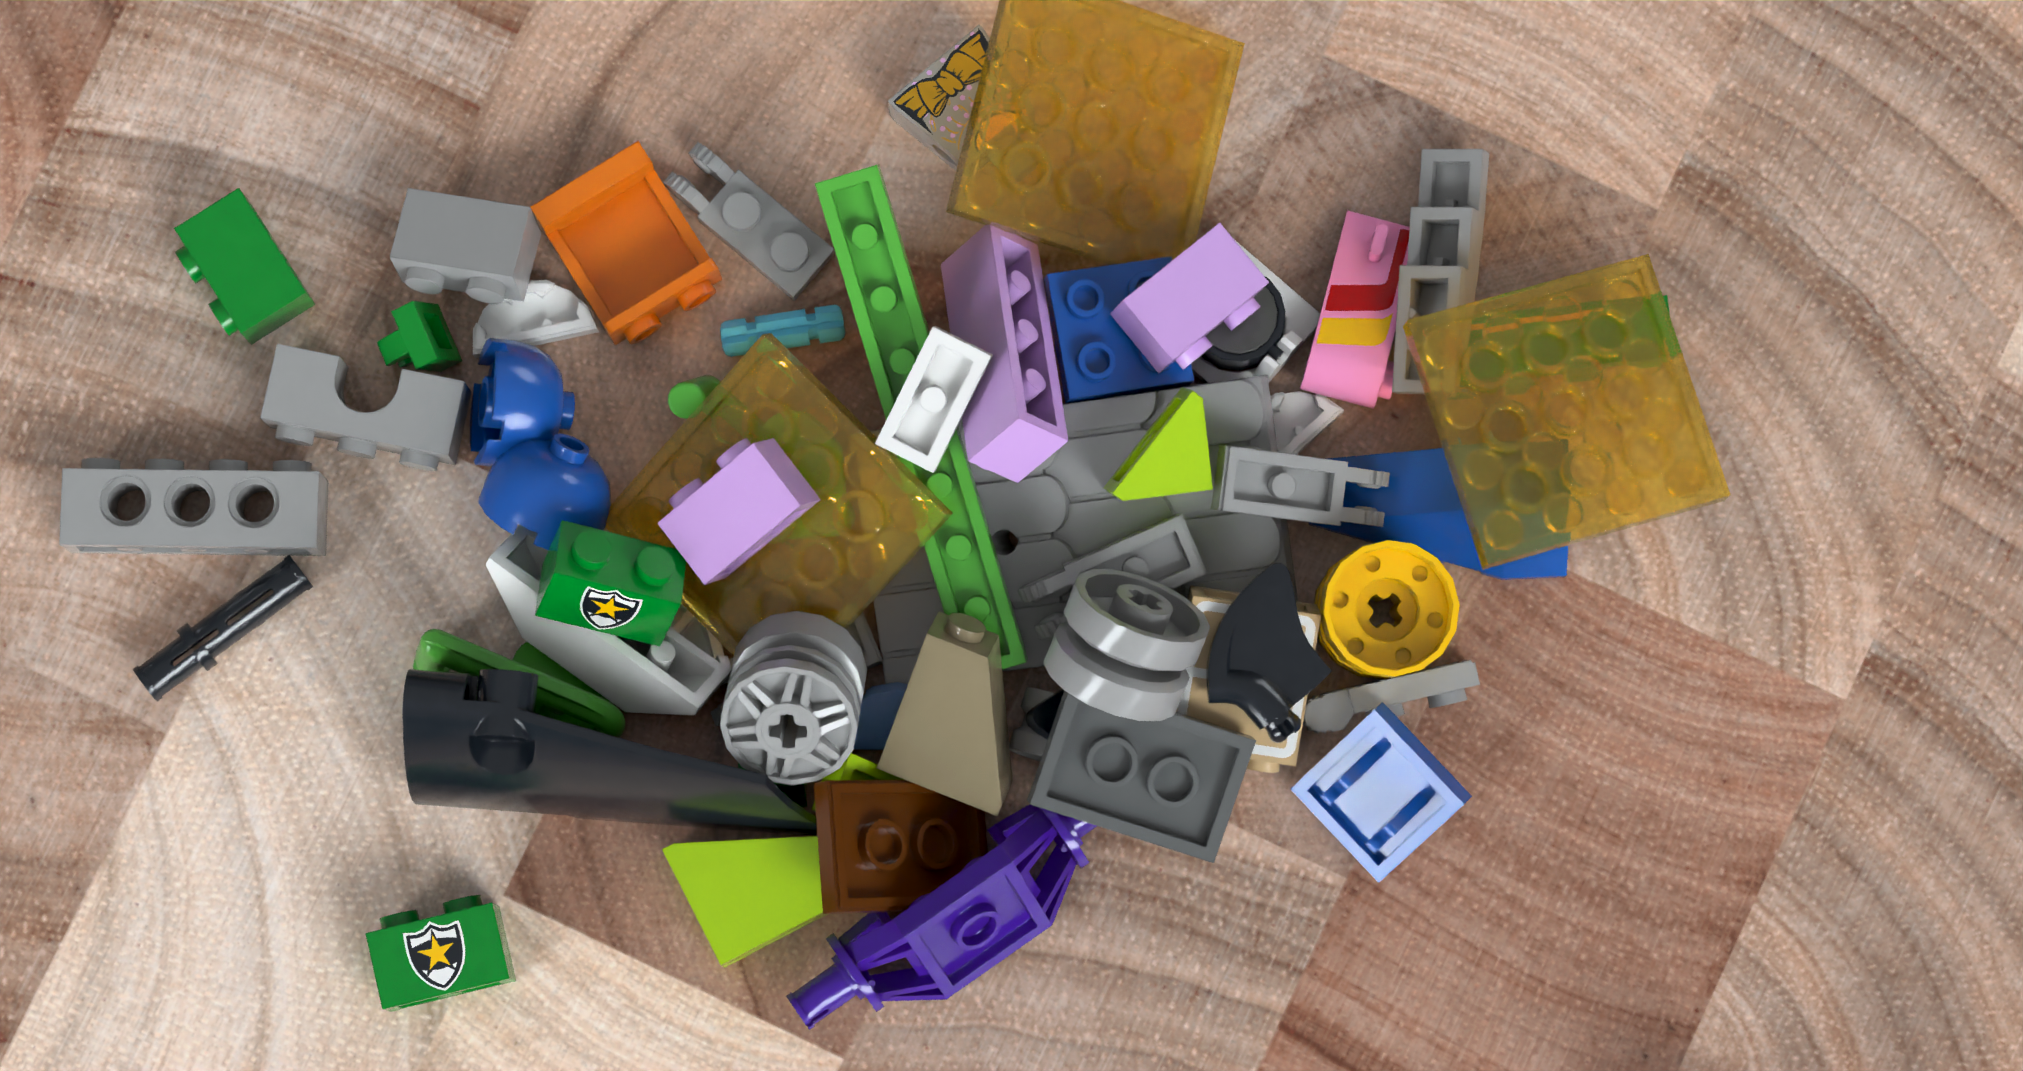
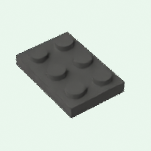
M1064 691L1027 801L1030 805L1214 863L1256 740L1252 736L1178 712L1174 716L1162 721H1137L1115 716L1087 705Z

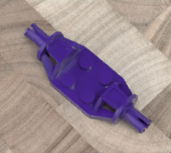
M1030 804L987 829L997 847L984 856L970 861L961 872L931 893L917 898L907 910L894 919H891L887 912L868 913L838 939L834 933L828 936L826 940L836 953L831 958L835 964L795 992H790L786 997L809 1030L856 995L860 1000L866 997L876 1012L885 1007L881 1001L948 999L1053 925L1076 865L1082 869L1089 864L1088 859L1080 848L1083 845L1081 838L1097 826ZM1054 840L1056 846L1035 881L1029 871ZM905 957L913 967L870 975L867 971L868 969Z

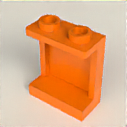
M639 141L530 206L538 224L614 345L619 344L625 339L632 345L651 336L662 326L659 318L680 305L684 311H689L703 304L716 293L713 285L722 280L718 266L709 257L654 170L652 161Z

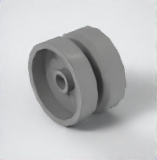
M1091 569L1080 573L1064 609L1067 622L1058 625L1044 660L1049 676L1072 696L1087 705L1115 716L1137 721H1162L1174 716L1190 678L1186 669L1196 664L1210 629L1204 613L1179 593L1140 575L1115 569Z

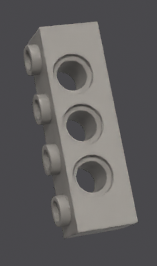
M86 458L82 459L81 468H62L59 545L71 553L326 556L328 480L319 471H311L312 463L279 460L273 462V471L248 470V462L218 459L209 461V470H184V462L181 460L148 459L145 461V469H120L121 461L116 459ZM129 491H143L146 499L143 512L133 520H120L117 514V505L121 497ZM195 491L207 492L210 498V506L207 513L199 520L184 521L180 509L185 497ZM258 492L272 493L274 507L271 514L259 522L247 521L244 515V506L249 497Z

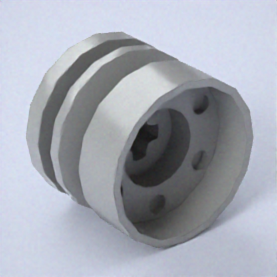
M793 611L770 615L748 629L735 649L720 722L726 748L742 768L765 774L772 782L798 785L823 779L840 769L854 750L867 667L861 647L844 627L822 615Z

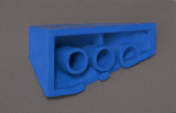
M1567 440L1502 442L1327 458L1348 462V467L1390 473L1388 487H1380L1379 489L1359 487L1357 483L1346 482L1343 507L1354 508L1356 506L1376 508L1379 512H1385L1383 527L1347 522H1341L1340 526L1308 522L1310 526L1373 544L1386 540L1412 543L1437 557L1441 563L1448 562L1476 570L1483 575L1500 580L1559 578L1567 576L1570 522Z

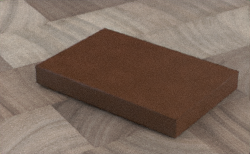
M827 780L814 783L823 914L904 912L917 898L931 893L961 872L970 861L988 853L985 811L907 780Z

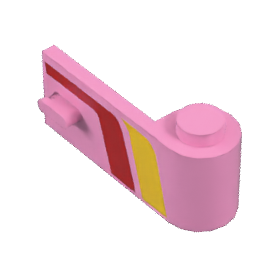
M1347 210L1321 313L1300 386L1301 390L1374 409L1378 397L1390 400L1394 362L1389 361L1388 357L1396 329L1400 265H1407L1410 227Z

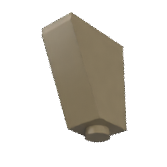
M938 611L924 639L877 769L996 816L1000 812L1013 781L999 635L986 630L985 625L972 616L961 613L947 615Z

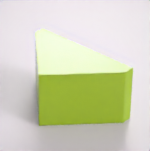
M1181 387L1103 489L1121 501L1213 490L1203 398L1193 390Z

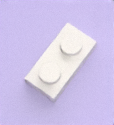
M933 326L875 444L934 473L993 354L937 326Z

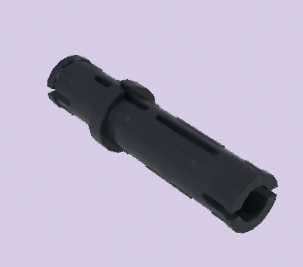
M287 555L282 562L236 593L231 599L193 627L188 623L177 630L180 635L178 638L142 665H137L133 668V671L152 697L159 701L163 698L164 694L200 668L204 667L208 671L217 665L215 657L253 629L259 627L304 591L310 590L313 585L292 557ZM269 591H274L271 596L237 621L228 625V622ZM216 630L219 631V633L211 640H209L207 643L200 646L198 649L192 652V654L183 659L177 665H173L175 660L180 658L190 649H193L195 646L201 643L205 638L214 633Z

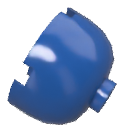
M496 338L486 340L480 353L478 365L490 366L488 376L483 378L482 383H474L470 413V448L473 452H479L474 459L475 465L492 467L498 456L514 445L528 440H552L554 435L558 434L559 429L570 430L574 418L575 396L573 392L564 391L562 373L552 358L536 346L514 340Z
M555 434L552 440H528L512 446L506 452L499 455L485 479L478 503L484 513L502 529L514 535L519 524L528 530L538 533L534 540V545L549 550L562 520L604 530L611 506L610 482L599 463L589 455L590 449L584 442L570 435Z

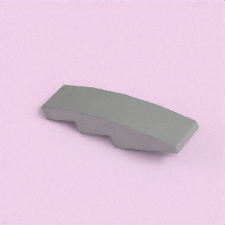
M1422 149L1418 207H1411L1408 261L1407 265H1400L1393 393L1458 394L1469 339L1485 219L1489 153L1484 149Z

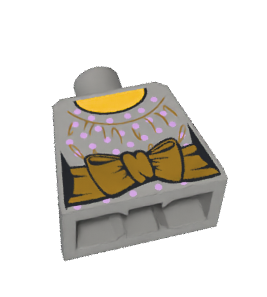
M980 24L888 100L890 117L965 178L972 176L989 161L1008 184L1012 186L1031 172L1039 162L1018 137L1033 123V109Z

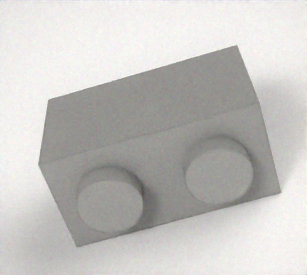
M408 188L390 259L401 281L418 292L439 294L442 292V289L466 292L471 298L489 304H499L504 299L524 302L541 231L531 207Z

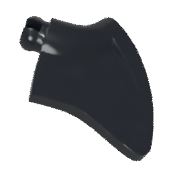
M1273 563L1263 570L1239 593L1228 607L1212 639L1206 667L1208 703L1237 705L1248 715L1259 730L1265 728L1270 739L1276 743L1285 741L1286 737L1293 732L1296 733L1301 728V719L1291 708L1311 692L1332 671L1309 644L1302 630L1290 573L1282 563Z

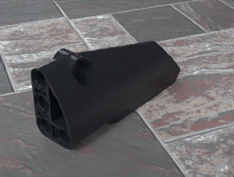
M409 669L407 672L402 709L404 760L409 793L412 801L417 805L568 815L579 819L817 836L816 816L791 800L765 774L657 749L536 714L537 674L502 669L479 670V677L471 676L469 673Z

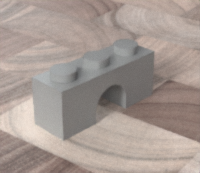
M277 344L260 416L270 428L276 429V439L301 446H312L314 437L339 442L337 451L367 459H374L376 450L401 454L400 464L426 471H437L439 462L456 465L472 394L465 381L402 369L397 392L385 407L374 412H358L347 407L345 403L344 385L348 366L340 356Z

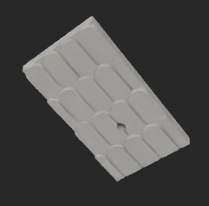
M1268 375L1183 386L1193 390L1203 398L1213 489L1219 445L1278 452ZM1181 387L1067 404L1063 403L1068 442L1018 483L969 462L1028 657L1026 663L1002 669V672L1045 666L1044 660L1054 636L1039 640L1034 630V625L1040 623L1041 619L1056 612H1063L1073 589L1071 585H1068L1040 601L1023 603L1017 591L1019 588L1050 573L1064 569L1062 564L1178 513L1183 515L1207 574L1173 588V591L1187 599L1190 585L1240 593L1267 567L1273 563H1282L1290 573L1295 601H1298L1287 519L1211 509L1213 490L1121 501L1103 489ZM961 419L958 428L967 454L963 422ZM882 429L850 434L853 460L856 466L855 474L862 523L865 529L864 538L871 587L874 592L873 601L880 650L883 655L882 664L885 684L894 682L908 684L926 634L938 611L944 613L897 455L875 444ZM1010 532L1018 539L1016 547L1010 542Z

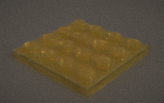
M1000 0L946 212L984 225H992L1006 232L1108 265L1170 256L1172 260L1196 242L1245 43L1120 0Z
M1649 254L1409 319L1404 324L1403 329L1483 570L1725 501L1731 495Z
M772 333L763 334L615 499L610 506L605 527L612 533L676 549L657 524L674 509L668 502L669 499L681 488L697 478L706 483L721 470L716 460L739 441L747 438L752 444L774 438L821 500L725 579L704 585L686 562L681 604L734 656L736 646L748 629L770 615L793 611L817 614L830 619L847 630L953 513L892 452L876 445L877 437Z

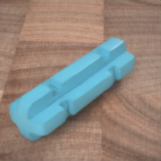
M828 305L815 307V313L806 314L805 309L755 316V322L747 323L745 318L727 320L721 323L720 326L723 351L727 356L733 357L751 354V348L759 347L760 352L807 346L810 345V340L818 338L820 343L840 341L845 337L843 313L840 306Z

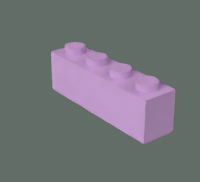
M988 222L941 264L950 333L993 354L962 417L968 461L982 469L992 471L1018 483L1067 443L1068 435L1038 245L994 223Z

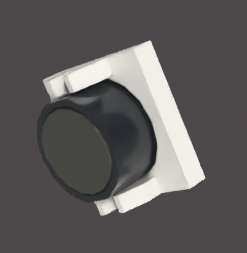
M1237 241L1236 243L1269 283L1254 296V299L1261 307L1232 331L1222 322L1206 335L1213 346L1191 363L1193 374L1203 383L1268 375V382H1270L1313 334L1320 313Z

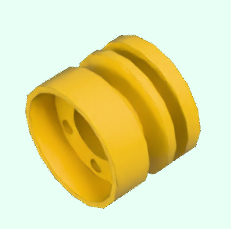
M1391 540L1362 546L1348 553L1332 565L1317 587L1314 604H1317L1321 613L1318 641L1337 665L1356 676L1374 679H1388L1420 671L1440 657L1456 632L1460 607L1454 580L1437 557L1415 544ZM1389 598L1394 604L1389 614L1395 622L1393 625L1384 622L1373 626L1369 619L1374 611L1367 604L1368 601L1371 599L1379 602Z

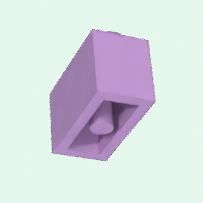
M1218 223L1122 300L1110 315L1158 373L1162 372L1174 361L1184 370L1213 346L1206 337L1213 329L1224 322L1232 331L1261 307L1254 299V296L1269 282L1222 224Z
M745 438L733 445L716 460L721 470L706 483L697 478L676 492L668 501L674 509L657 523L704 585L728 577L821 500L774 438L752 444Z

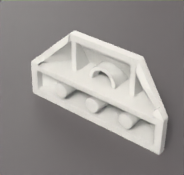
M519 525L514 535L510 534L488 558L486 567L521 637L624 712L696 715L731 672L732 666L728 656H724L721 640L708 607L684 589L681 605L661 646H656L535 616L542 564L548 553L547 549L533 544L538 533Z

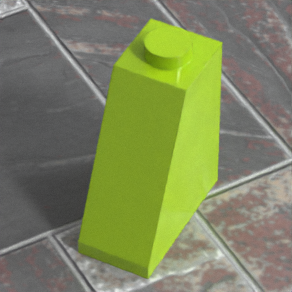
M817 836L673 843L662 849L720 965L724 968L828 915L823 914Z

